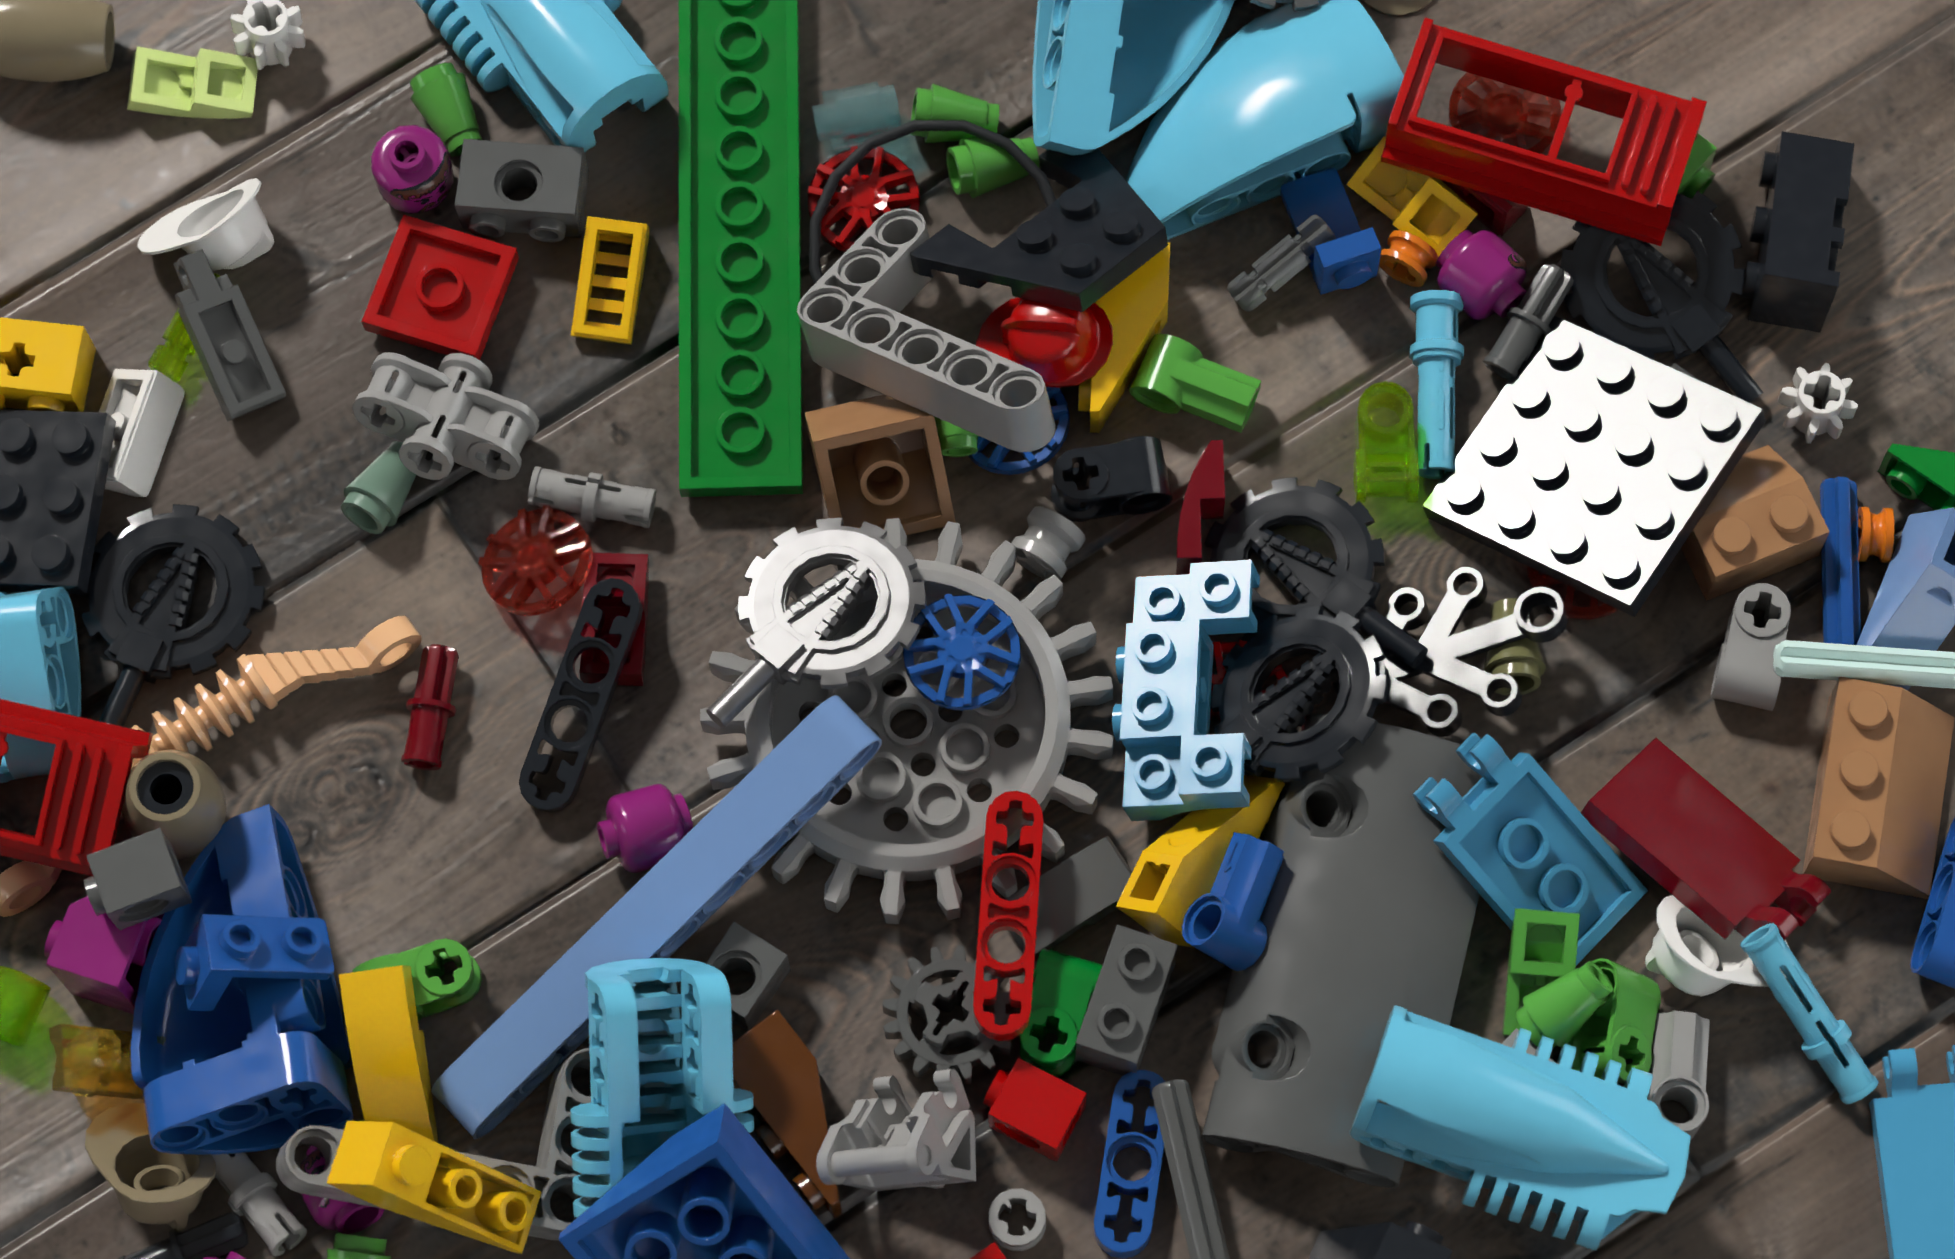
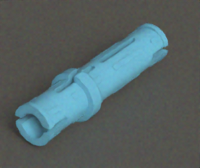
M1770 923L1753 931L1741 942L1740 946L1743 951L1747 952L1773 992L1774 997L1803 1038L1804 1042L1801 1048L1807 1058L1818 1061L1840 1094L1839 1097L1843 1103L1851 1104L1866 1097L1877 1087L1879 1082L1871 1074L1849 1040L1852 1032L1846 1022L1835 1019L1813 985L1810 977L1803 970L1780 935L1776 924Z

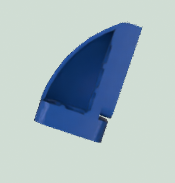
M270 804L232 817L222 825L216 837L203 849L184 877L192 903L164 913L141 972L133 1016L131 1069L135 1084L143 1090L150 1143L153 1149L159 1152L215 1155L262 1151L282 1147L297 1130L306 1126H325L342 1130L345 1128L347 1121L353 1120L345 1072L353 1063L344 1012L334 972L327 980L232 977L213 1011L188 1010L184 985H179L175 978L174 966L177 950L180 946H185L202 914L319 918L291 832L279 813Z

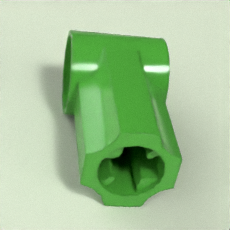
M1160 333L1153 336L1129 391L1137 401L1153 410L1175 414L1181 409L1241 433L1254 409L1261 388V380L1204 359L1198 348L1176 336Z

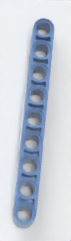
M834 695L822 702L444 1071L434 1083L431 1089L432 1094L474 1139H479L492 1131L589 1037L588 990L585 986V972L594 966L608 962L643 958H669L874 757L882 744V740L839 696Z

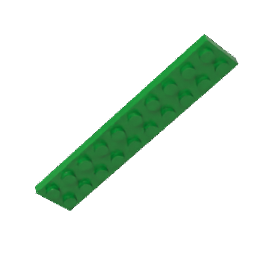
M679 0L680 496L803 494L802 327L797 313L798 303L801 300L799 0Z

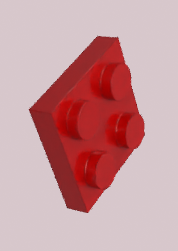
M403 214L361 321L365 331L445 355L463 353L480 360L519 260L517 248Z

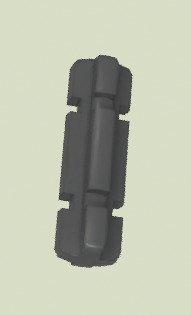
M1311 215L1296 228L1299 233L1294 238L1288 234L1252 264L1254 270L1250 274L1243 271L1228 284L1227 288L1230 295L1243 310L1247 312L1254 310L1267 299L1264 294L1270 288L1273 292H1276L1312 262L1309 256L1315 252V246L1336 239L1334 232L1321 217Z

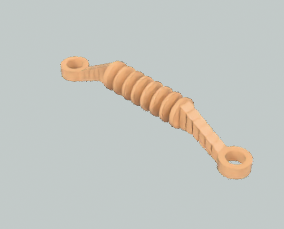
M397 616L372 629L355 648L321 649L320 651L305 650L301 653L300 651L284 652V654L267 653L265 656L264 654H251L247 656L243 654L236 658L241 675L239 680L235 681L220 669L215 672L220 692L216 695L200 683L194 686L199 706L196 708H192L179 697L175 698L173 702L178 717L176 721H170L159 711L152 713L157 733L152 736L149 754L161 750H180L189 753L187 743L191 740L208 752L213 749L208 729L212 726L230 738L234 733L229 715L235 712L249 724L255 721L250 701L253 699H257L269 710H272L278 706V701L301 687L302 684L382 673L410 657L419 647L422 637L408 617ZM138 725L131 727L132 729L144 731ZM133 758L132 767L142 758ZM22 861L0 874V916H13L40 901L56 883L62 869Z

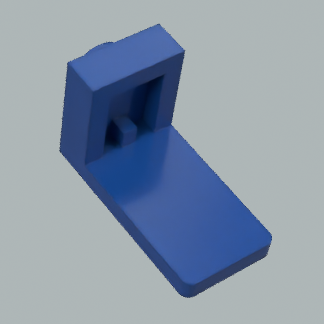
M1330 168L1282 184L1280 195L1296 235L1299 233L1296 228L1311 215L1321 217L1335 234V240L1315 246V252L1309 256L1312 261L1309 264V268L1320 295L1338 289H1350L1365 283L1371 278L1377 277L1381 255L1380 243L1373 227L1361 231L1336 169Z
M202 914L185 946L178 948L174 970L177 983L184 985L188 1010L213 1011L232 977L327 980L334 971L327 925L321 918Z

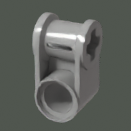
M1756 583L1746 587L1739 594L1728 620L1724 643H1722L1710 698L1773 711L1782 678L1774 672L1773 652L1777 644L1786 640L1791 616L1789 600L1778 587L1768 583ZM1754 609L1765 611L1764 620L1767 622L1765 628L1753 625L1754 616L1752 612Z

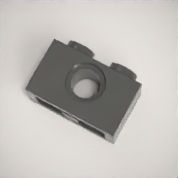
M464 139L455 199V208L462 229H469L478 236L488 238L501 237L505 232L529 234L532 238L544 242H559L565 237L581 238L589 169L584 149L582 147ZM521 187H530L536 190L530 198L523 201H514L508 198L514 190Z
M1116 925L1076 1040L1075 1060L1121 1076L1129 1072L1136 1073L1137 1070H1140L1176 965L1177 944Z

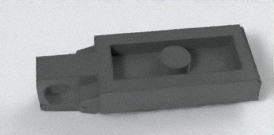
M203 249L179 258L174 263V267L184 291L175 295L178 307L180 308L178 312L227 422L284 399L286 392L238 284L233 286L227 274L215 278Z

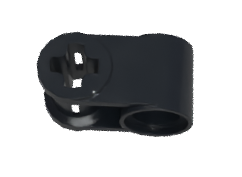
M1139 436L1124 439L1117 443L1074 448L1064 452L1057 459L1053 467L1051 502L1058 514L1072 522H1084L1122 514H1146L1166 507L1173 500L1161 441L1156 437ZM1074 463H1079L1077 468H1073ZM1073 480H1081L1083 487L1087 490H1078ZM1080 502H1086L1083 508L1080 507Z

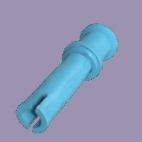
M1448 290L1421 291L1410 297V309L1416 313V342L1410 345V359L1418 367V451L1416 474L1429 479H1441L1443 477L1442 470H1445V472L1455 471V367L1459 366L1461 360L1464 359V346L1458 342V313L1463 311L1464 304L1459 293Z

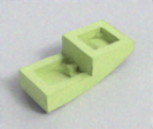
M137 46L133 55L127 110L189 118H251L258 73L256 60L252 57L200 48L197 57Z

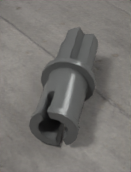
M1554 264L1541 266L1518 307H1510L1508 309L1507 316L1510 320L1489 355L1483 360V363H1485L1489 370L1506 380H1510L1512 376L1516 378L1517 371L1523 361H1527L1543 335L1547 336L1551 332L1548 325L1573 285V277L1568 272Z

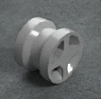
M1035 506L1027 517L1028 528L1024 535L1016 536L1011 542L1016 546V562L1043 579L1055 575L1061 580L1067 570L1065 560L1070 553L1077 552L1086 540L1085 535L1075 524L1050 509Z

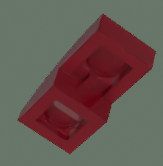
M1211 440L1191 475L1180 513L1177 536L1176 575L1190 574V563H1202L1201 519L1224 518L1223 440Z
M587 552L582 606L591 587L599 581L610 578L627 582L641 597L643 605L642 619L617 685L643 686L648 615L649 556L648 554ZM616 591L611 600L600 599L597 607L605 613L601 632H599L592 626H589L585 637L601 638L614 648L619 646L622 637H612L609 631L616 616L627 617L630 613V608L622 602V592ZM589 649L581 653L579 674L580 680L584 683L593 684L600 682L609 672V659L603 651Z

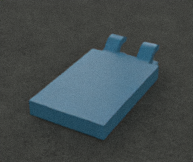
M1472 733L1455 751L1463 762L1482 776V778L1463 797L1446 779H1441L1437 783L1433 777H1429L1412 794L1426 812L1446 827L1433 842L1511 931L1515 908L1579 913L1577 966L1648 890L1529 753H1518L1510 760L1501 746L1489 734H1485L1480 739L1476 733Z
M1955 1045L1952 1046L1951 1052H1946V1065L1950 1083L1917 1086L1918 1067L1914 1048L1888 1050V1056L1882 1058L1887 1098L1872 1099L1869 1103L1889 1259H1955Z

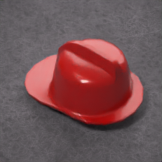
M1013 298L994 309L985 320L979 332L976 346L1036 371L1042 376L1046 387L1075 386L1094 377L1107 362L1113 347V327L1105 311L1095 303L1085 311L1080 312L1023 298Z

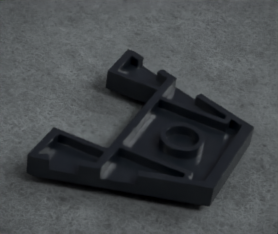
M1047 149L1039 155L1041 170L1048 178L1069 188L1061 194L1060 198L1030 221L1021 224L1013 234L994 248L948 224L912 251L910 257L913 271L921 276L933 278L936 270L958 275L959 284L980 289L987 282L1011 287L1014 297L1083 312L1168 246V240L1163 223L1099 149L1083 155H1068Z

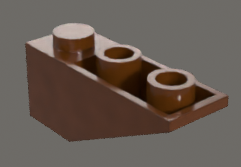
M777 1009L732 1043L733 1089H742L753 1093L754 1107L751 1110L762 1123L754 1129V1132L775 1160L786 1154L800 1174L792 1179L807 1203L813 1210H817L824 1204L832 1216L837 1218L842 1214L838 1184L825 1185L820 1180L816 1168L817 1154L829 1130L817 1061Z

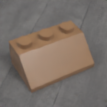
M1839 677L1827 704L1802 874H1812L1830 882L1924 899L1929 898L1955 717L1902 687Z

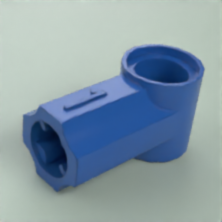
M1233 833L1210 893L1197 898L1184 916L1182 936L1186 943L1234 971L1245 970L1252 966L1259 959L1266 945L1267 928L1263 921L1260 920V917L1284 859V851L1270 842L1260 840L1249 834Z

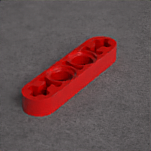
M1020 791L1005 792L996 797L990 804L986 815L973 1013L975 1023L980 1032L988 1038L997 1041L1012 1040L1021 1035L1029 1024L1032 1008L1044 820L1042 808L1037 800L1028 793ZM1010 808L1022 809L1023 819L1033 821L1032 826L1022 827L1019 853L1032 851V858L1016 853L993 856V849L995 848L1007 852V826L996 822L997 819L1008 818ZM1003 869H1018L1026 875L1029 880V888L1023 897L1008 901L996 895L992 888L993 878ZM1009 930L1016 932L1025 943L1023 955L1013 963L998 962L988 951L989 940L999 931ZM985 973L1001 978L1025 976V981L1022 984L1010 979V1005L1015 1008H1021L1020 1014L1009 1015L1007 1025L995 1024L994 1014L984 1011V1006L995 1005L998 979L984 981Z

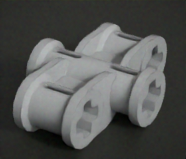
M394 352L382 353L376 357L371 366L373 378L367 390L359 393L352 405L353 414L364 427L403 442L399 450V458L409 471L422 478L440 480L449 475L454 462L497 480H508L517 475L522 465L520 453L525 442L535 436L539 428V419L532 409L520 401L489 391L493 382L492 374L483 362L467 354L452 353L444 357L438 370ZM394 372L399 373L396 381L392 380ZM462 372H465L467 375L462 382L459 380V376ZM382 406L386 408L384 415L379 414ZM509 417H512L513 422L509 427L505 423ZM428 451L433 453L432 459L429 461L426 460ZM496 451L501 453L497 461L493 459Z

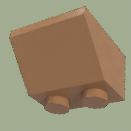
M885 394L804 412L828 518H843V526L861 528L865 521L882 529L885 528L887 519L899 518L906 535L945 527L947 521L956 523L935 417Z
M1766 445L1742 456L1681 549L1707 601L1818 557L1830 531L1804 478L1769 445Z

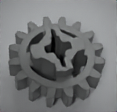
M961 945L957 946L953 959L945 960L937 946L932 947L930 964L923 966L920 961L911 957L907 960L911 977L907 980L893 975L891 978V988L899 995V999H884L882 1008L884 1014L895 1017L897 1020L890 1021L883 1026L886 1039H902L894 1049V1056L898 1062L913 1056L915 1058L913 1065L915 1077L920 1079L929 1068L936 1071L955 1069L959 1072L965 1085L972 1084V1068L979 1065L991 1075L996 1071L992 1054L996 1051L999 1054L1010 1056L1013 1051L1012 1043L1009 1040L997 1041L988 1038L980 1032L975 1023L973 1000L976 960L974 963L967 962L965 947ZM985 973L984 981L998 979L997 1000L995 1005H993L995 1024L1007 1025L1009 1015L1011 1014L1006 1012L1013 1010L1015 1007L1010 1005V992L1002 993L1001 990L1007 985L1009 978H1001ZM956 977L954 982L938 986L930 984L941 978ZM962 1002L964 1022L953 1019L949 1022L948 1026H943L941 1029L939 1010L951 1012L956 1005L959 1006ZM910 1008L915 1010L917 1016L926 1020L927 1026L922 1033L923 1038L920 1042L913 1034L909 1025ZM965 1045L974 1048L965 1053L946 1055L949 1049Z

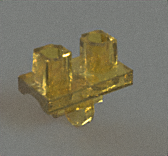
M58 1024L49 1028L50 1040L56 1053L55 1072L52 1078L53 1091L69 1092L80 1097L99 1095L144 1100L143 1090L135 1084L132 1077L131 1031ZM157 1036V1043L164 1045L167 1039L163 1036Z

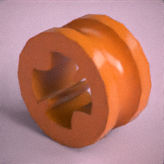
M1394 230L1387 239L1390 249L1381 250L1379 266L1395 280L1409 286L1421 287L1427 280L1425 268L1431 269L1436 265L1438 254L1421 238L1405 231Z
M1859 507L1858 562H1866L1867 558L1873 555L1877 556L1881 563L1890 562L1894 545V512L1892 508H1883L1880 513L1873 514L1870 512L1869 507Z

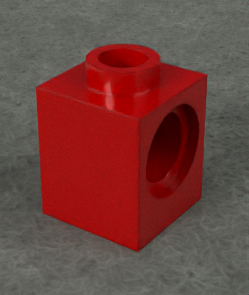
M1018 1058L1010 1073L999 1070L986 1093L983 1104L991 1108L988 1112L990 1128L1057 1162L1087 1107V1093Z

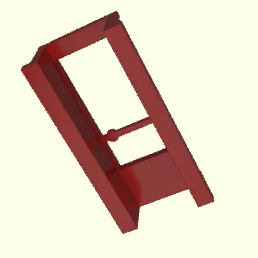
M1424 18L1388 121L1381 162L1657 246L1662 245L1679 186L1704 117L1707 101L1694 97L1689 101L1433 24V19ZM1438 63L1564 101L1565 105L1548 156L1417 117L1435 64ZM1575 105L1623 119L1605 173L1557 159Z
M0 699V765L2 756H5L9 750V745L6 741L7 734L56 745L35 836L0 828V855L93 876L87 855L114 845L124 802L125 787L131 771L133 758H144L149 754L153 733Z

